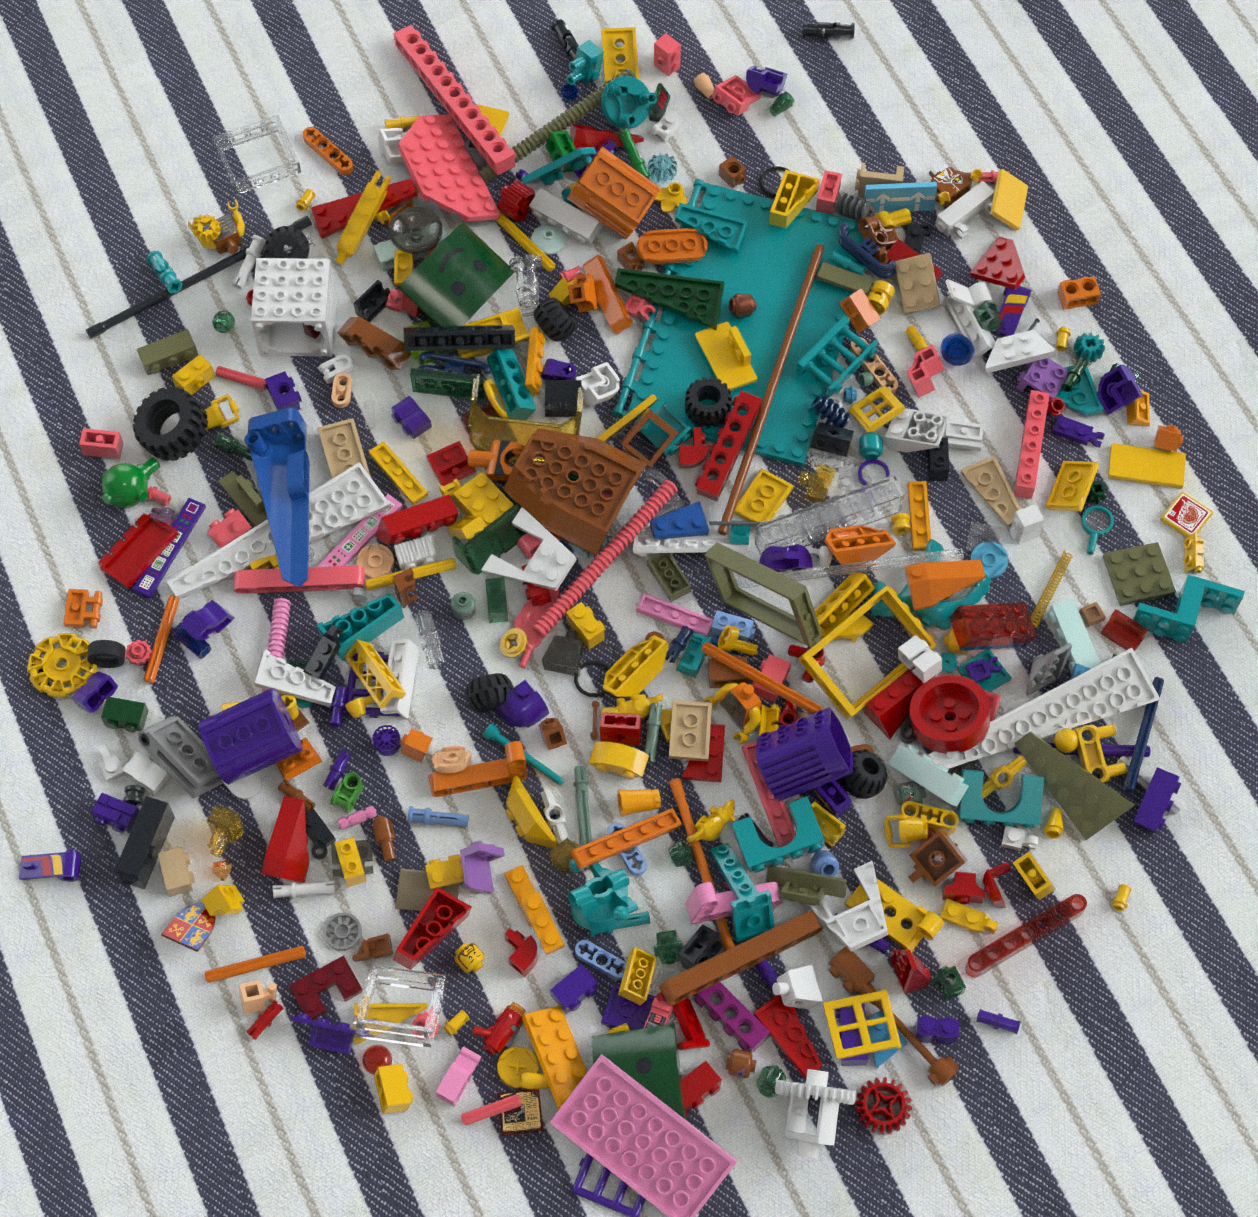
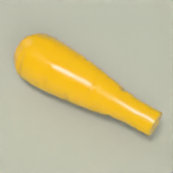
M526 1072L520 1076V1086L522 1088H549L544 1074Z

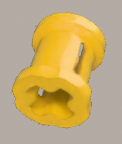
M454 479L452 483L445 486H439L441 495H450V497L461 488L457 479Z

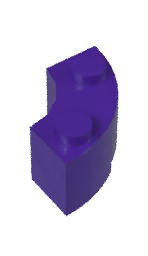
M211 600L202 609L192 610L191 613H188L183 618L180 626L196 640H206L209 638V634L215 631L217 633L221 632L235 617L219 603Z

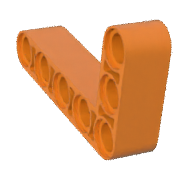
M513 741L505 745V759L469 765L464 770L455 773L434 772L430 774L428 778L432 796L441 797L512 783L516 775L520 781L526 779L527 767L522 742Z

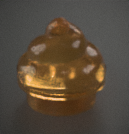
M229 860L213 862L212 873L224 881L231 872L232 865H229Z

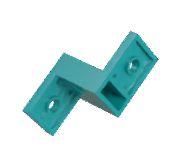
M1188 575L1180 590L1174 613L1139 603L1131 626L1140 631L1146 630L1153 632L1157 636H1166L1173 638L1177 642L1187 643L1195 627L1200 605L1206 608L1221 610L1223 613L1235 614L1245 591Z

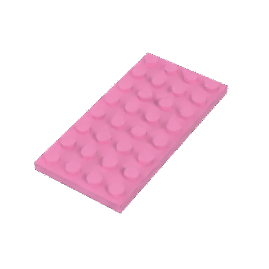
M602 1054L549 1122L668 1217H695L737 1163L734 1157Z

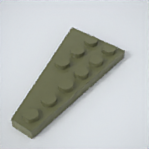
M1030 731L1014 743L1038 776L1044 777V785L1085 840H1088L1135 806L1134 803L1125 799L1117 791L1108 787L1100 779L1071 761L1067 756L1054 749Z

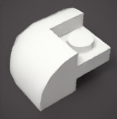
M403 128L379 129L378 141L381 156L386 157L389 163L402 162L403 166L406 167L398 150V145L407 132H403Z
M608 362L593 367L590 373L575 379L582 380L583 401L589 406L610 400L619 390L620 379Z

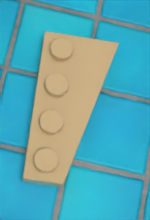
M996 456L961 469V474L1008 528L1011 527L1015 512L1021 510Z

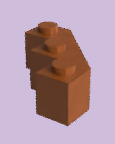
M350 317L337 332L349 346L358 345L369 358L379 357L390 370H400L412 355L410 351L404 350V342L361 317Z

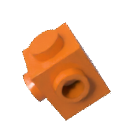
M1158 425L1154 447L1177 452V448L1182 446L1184 436H1181V430L1176 426L1167 425L1165 427Z
M411 728L409 734H404L400 745L403 746L400 753L422 763L433 738L425 735L422 731Z

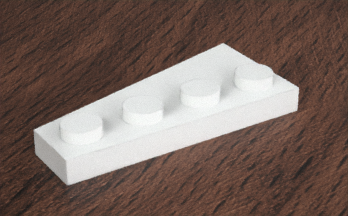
M264 649L254 684L255 687L266 690L273 688L280 694L292 695L295 698L328 707L331 706L335 686L315 676L308 675L303 672V669L293 667L286 663V660L280 657L276 658L270 654L271 652Z

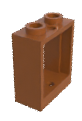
M647 408L620 442L623 445L621 449L629 455L633 453L638 457L637 459L647 463L651 468L679 432ZM648 418L669 434L649 460L628 444Z

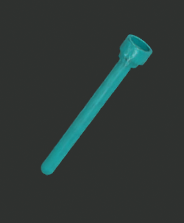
M490 724L484 731L483 737L489 741L496 740L504 747L507 743L511 742L500 734L498 727ZM524 751L528 764L556 784L562 785L564 783L562 777Z

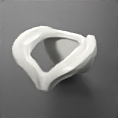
M821 546L820 549L806 548L810 554H817L820 562L815 568L799 570V573L809 576L825 570L831 563L833 553L827 546Z

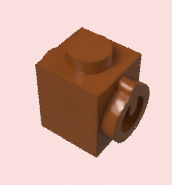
M546 718L539 724L543 742L548 750L567 744L563 727L557 718Z

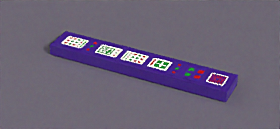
M191 498L187 499L171 527L178 531V536L139 577L133 587V592L151 599L206 509L205 504Z

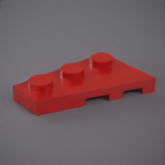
M711 724L708 761L689 760L682 780L721 782L725 725Z

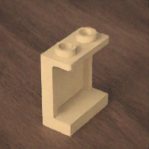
M862 163L861 169H857L855 190H858L857 197L864 198L866 185L903 183L904 167L897 166L896 174L865 171V163Z

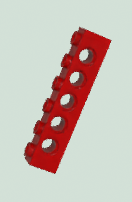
M742 390L739 396L735 395L732 402L734 407L731 412L728 411L725 417L726 424L718 432L717 438L719 439L717 444L714 443L711 447L710 454L712 455L709 460L706 459L702 470L704 472L702 477L698 476L696 480L697 494L718 502L762 405V398ZM743 410L746 411L747 414L741 416L738 414V412ZM734 426L739 428V430L736 432H733L730 429ZM731 443L732 446L730 448H725L723 444ZM717 459L725 460L723 464H717L715 461ZM710 475H716L718 477L716 480L708 479Z

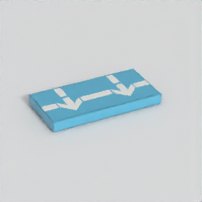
M937 182L866 185L864 200L871 202L872 206L876 208L875 213L881 211L890 213L904 208L909 209L910 212L934 211Z

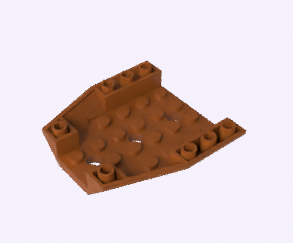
M539 428L531 435L514 464L504 490L551 534L597 556L605 542L608 531L637 479H640L647 463L597 438ZM542 457L545 461L542 464H538L534 461V458ZM576 474L578 476V480L571 481L568 478V475ZM609 491L612 497L605 498L602 496V492Z

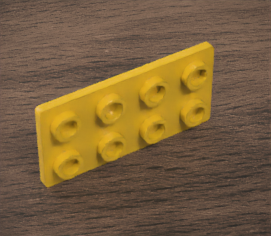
M724 322L717 325V330L708 328L695 333V337L717 380H722V384L726 383L727 388L734 390L757 381V376L750 364L751 353L737 326L731 327L729 322Z

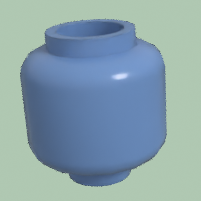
M821 850L816 852L811 858L810 865L815 874L834 877L838 873L839 862L831 852Z

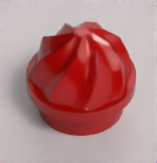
M1051 398L1048 401L1047 407L1049 414L1058 416L1063 413L1065 409L1064 401L1060 398Z

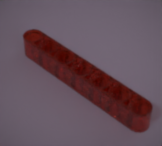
M1074 894L972 954L965 966L966 973L973 978L979 977L1080 917L1087 906L1086 898L1081 894ZM1072 903H1078L1081 908H1074ZM1055 913H1061L1064 918H1057ZM1038 923H1045L1048 928L1043 929ZM1026 932L1031 938L1026 939L1021 933ZM1004 943H1012L1014 948L1009 949ZM993 952L997 958L991 959L987 953ZM970 963H978L980 969H974Z

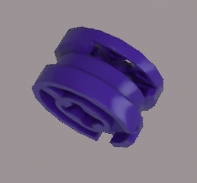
M383 725L375 730L372 740L375 750L380 755L391 756L399 751L401 739L395 727Z

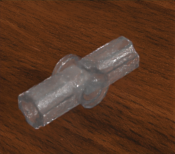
M421 611L415 615L421 648L425 652L429 669H439L445 665L440 647V637L437 629H435L431 612Z

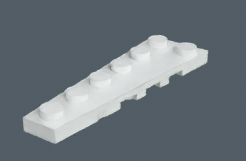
M640 533L634 539L633 553H637L639 556H647L648 553L707 552L716 542L738 553L747 552L748 545L730 543V537L693 536L654 540L652 533Z

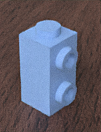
M717 610L711 626V635H718L720 637L725 626L731 625L739 628L738 640L749 642V639L753 640L756 629L753 628L754 621Z

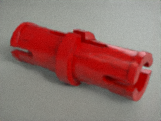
M274 1000L263 1014L260 1013L258 1019L246 1030V1033L252 1036L254 1040L257 1039L267 1026L270 1027L274 1018L284 1009L280 1004H277V1001Z

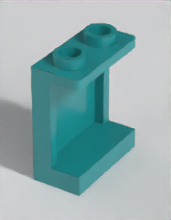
M660 397L649 409L679 432L662 453L667 457L668 455L672 456L679 449L677 446L682 442H687L691 438L693 431ZM649 418L639 429L657 449L669 435Z

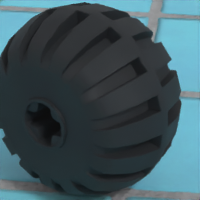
M281 226L274 229L266 238L264 246L266 258L307 259L310 251L306 236L302 231L292 226ZM286 244L288 247L292 246L288 254L282 251Z
M547 298L541 301L534 311L533 316L538 326L555 342L569 338L576 328L574 317L563 303L556 298Z
M494 673L484 675L469 682L466 689V699L470 707L477 713L496 710L495 707L506 702L509 688L513 692L514 686L505 674Z
M858 750L852 752L853 773L839 778L841 785L844 786L843 788L846 792L848 791L850 795L856 798L867 799L876 796L883 790L886 784L887 770L885 764L882 763L879 757H876V754L870 753V751Z

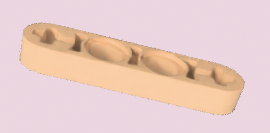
M851 341L850 351L859 357L864 350L860 349V347H855L856 344ZM875 354L872 357L874 361L871 363L865 361L862 367L866 372L873 375V381L879 388L888 384L889 387L887 388L894 395L898 389V381L878 355ZM882 370L884 375L877 376L874 371Z

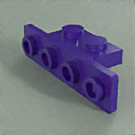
M298 1013V1016H291L290 1019L313 1025L308 1045L350 1054L354 1034L368 1038H374L375 1035L374 1033H369L370 1028L358 1026L357 1030L351 1029L348 1023L338 1022L337 1025L329 1024L330 1019L318 1017L317 1021L311 1020L310 1015Z

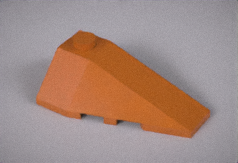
M981 560L926 562L905 566V578L914 611L933 607L939 604V601L954 596V593L961 589H966L985 579Z

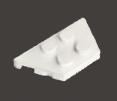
M1034 330L999 338L996 340L985 365L986 373L1056 356L1055 349Z

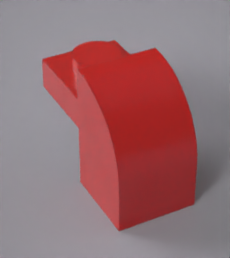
M701 427L693 428V446H679V468H694L706 460L709 445H702L705 444V433H701Z
M509 928L504 933L505 940L516 949L509 957V965L525 978L537 963V944L531 935L524 940L525 937L518 930L514 932Z

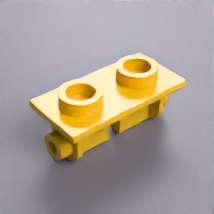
M1197 532L1184 539L1185 573L1194 570L1195 573H1202L1204 569V557L1198 556V554H1203L1204 541L1202 537L1197 536Z
M763 704L761 705L759 736L779 728V725L775 724L779 722L781 711L778 705L773 704L771 708Z

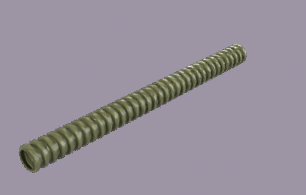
M626 68L625 72L622 71L616 77H613L612 80L620 76L635 77L630 69ZM607 83L600 86L599 90L596 89L595 93L591 92L582 101H578L569 110H565L556 119H552L547 125H543V128L535 131L534 135L530 134V137H526L521 143H517V146H513L512 149L516 154L515 163L522 160L523 156L527 157V154H531L532 150L535 151L536 148L544 145L552 132L566 130L567 127L571 126V123L574 124L575 121H579L588 112H592L593 109L600 106L602 93ZM489 164L486 165V168L482 167L481 171L478 170L485 184L488 181H492V178L497 177V174Z

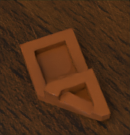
M387 933L369 938L368 940L364 939L361 943V948L356 955H353L352 960L358 962L393 955L390 935Z

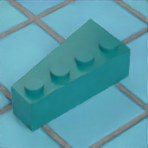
M389 593L368 602L362 608L357 609L356 607L351 609L350 613L340 617L337 615L331 621L324 624L321 622L316 624L321 637L329 630L331 625L344 630L339 638V645L341 646L336 654L341 661H344V656L356 640L371 642L405 617L401 605Z

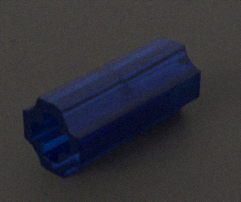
M181 623L174 628L172 632L174 636L199 659L204 658L210 653L212 649L210 644L205 640H196L180 626Z

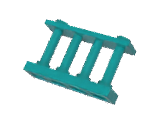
M846 315L798 362L796 372L801 376L805 371H810L828 385L827 395L829 398L834 393L838 394L843 387L842 384L869 357L872 358L878 351L876 349L878 344L876 339L868 345L849 330L850 319ZM841 335H845L863 349L864 352L859 357L855 356L838 342V338ZM829 347L835 348L849 359L852 364L845 369L827 355L826 350ZM817 359H822L841 374L835 382L814 366V362Z

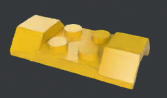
M519 307L464 325H514L515 343L530 337V333L527 332L522 320ZM494 349L457 350L459 357L467 359L477 355L483 356L494 351Z

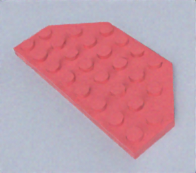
M450 114L419 116L399 142L398 150L421 198L427 202L431 200L439 204V208L450 214L454 212L460 215V219L466 222L499 219L501 214L483 178L479 175L472 156L466 150L465 142Z

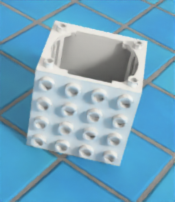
M256 258L251 324L260 356L332 357L337 294L330 259ZM302 323L314 326L315 331L321 332L316 339L306 335Z

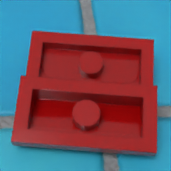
M460 441L426 455L430 467L442 486L452 483L454 479L461 480L477 472L475 467L468 466V456Z

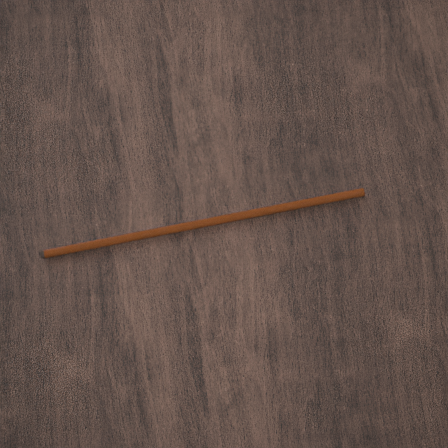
M821 244L816 245L721 521L732 520L824 251V246ZM720 525L718 533L726 535L730 525Z

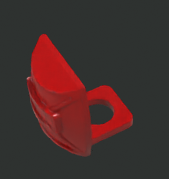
M1008 862L990 870L987 869L983 877V885L985 886L984 889H986L988 899L992 901L993 905L1000 908L1007 907L994 878L1012 870Z

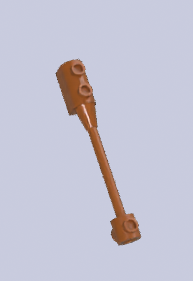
M846 946L829 961L828 964L831 966L828 969L834 978L840 976L845 981L842 985L848 993L851 994L854 991L856 994L863 995L877 992L871 984L874 981L875 974ZM881 1000L870 1002L884 1014ZM893 1013L897 1029L931 1065L928 1070L930 1082L934 1086L938 1084L942 1087L945 1086L958 1073L959 1066L950 1056L946 1058L941 1057L937 1060Z

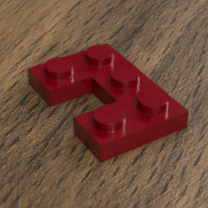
M344 955L289 985L303 1013L310 1015L311 1020L327 1012L318 994L336 985L345 1002L363 992Z

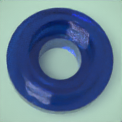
M568 83L561 89V96L565 100H573L578 95L575 85Z

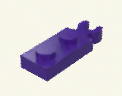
M1058 415L1052 433L1086 446L1088 442H1091L1097 448H1100L1102 444L1097 438L1103 440L1105 436L1102 432H1092L1094 427Z

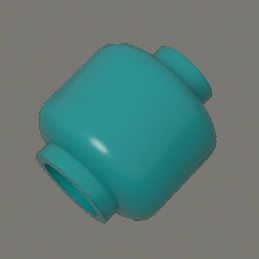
M867 432L865 435H862L859 439V454L866 460L878 459L883 454V438L876 432Z

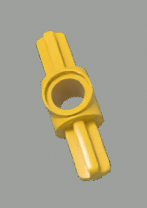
M1018 756L1007 766L1003 764L1001 767L994 768L988 776L989 780L983 784V799L995 789L1000 790L1008 787L1015 778L1013 775L1027 765L1026 760L1022 756ZM1005 773V779L998 782V775Z

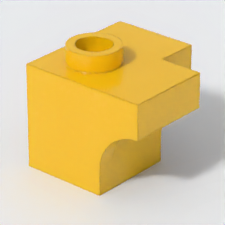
M216 885L201 899L210 916H223L225 913L239 914L244 910L241 904L245 901L235 885Z

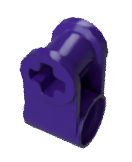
M550 358L545 362L541 378L544 381L566 380V378L568 380H575L577 378L576 367L571 363Z

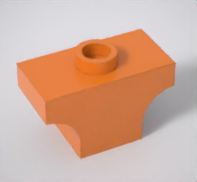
M593 273L574 276L573 284L568 286L570 303L576 304L579 312L598 309Z

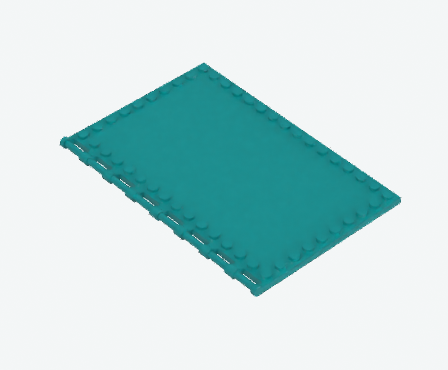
M696 179L693 184L694 189L690 201L686 205L748 221L739 252L737 254L706 238L708 247L705 256L701 260L689 263L665 264L663 271L664 274L725 282L717 325L729 322L731 327L737 326L751 353L750 364L757 376V381L731 390L732 402L735 395L739 396L741 390L762 398L763 401L817 244L824 246L819 266L754 453L804 467L820 413L818 415L814 414L816 409L810 411L809 407L817 396L827 394L829 386L810 371H805L801 376L796 372L798 362L846 315L839 303L854 292L817 280L816 277L823 262L843 269V267L830 261L834 251L848 258L852 257L839 245L838 231L840 226L847 222L849 224L847 229L849 231L848 237L859 245L864 239L859 231L858 221L803 208L786 229L769 224L770 210L774 200L705 183L701 179ZM702 190L705 191L700 207H698L696 202ZM683 225L680 226V229L687 228ZM852 257V258H853V261H855V262L861 264V263L858 262L854 257ZM735 294H751L757 303L756 311H753L750 317H735L729 311L730 298ZM653 303L652 306H654L656 311L654 313L650 311V319L648 321L645 320L643 324V333L638 347L635 348L632 355L633 361L628 375L622 383V392L612 415L617 418H623L654 394L657 399L661 397L666 402V405L687 426H690L693 431L694 427L700 426H698V423H692V419H688L687 413H685L686 390L691 383L695 384V380H702V377L707 379L714 377V380H717L695 337V333L710 327L665 308L660 321H655L659 306ZM650 333H653L655 335L650 350L646 351L645 346ZM841 335L838 338L840 344L843 343L844 336ZM829 347L826 350V354L837 362L839 352L835 348ZM817 359L814 362V366L829 378H832L834 369L822 359ZM639 363H644L639 381L634 380ZM633 393L629 409L624 411L623 408L628 394ZM710 399L700 401V403L707 406L716 404L715 401ZM741 410L738 412V414L743 416L746 415L747 412ZM755 418V420H754V423H753V425H752V427H751V429H750V431H749V434H748V436H747V438H746V440H745V442H744V445H743L741 451H745V450H746V447H747L748 441H749V439H750V436H751V433H752V430H753V427H754L756 418ZM724 421L723 424L718 423L717 427L712 425L710 428H706L703 425L701 433H705V441L717 444L719 439L717 438L718 432L721 427L724 428L726 422ZM734 426L730 430L736 432L739 428ZM724 443L723 446L731 447L732 444Z

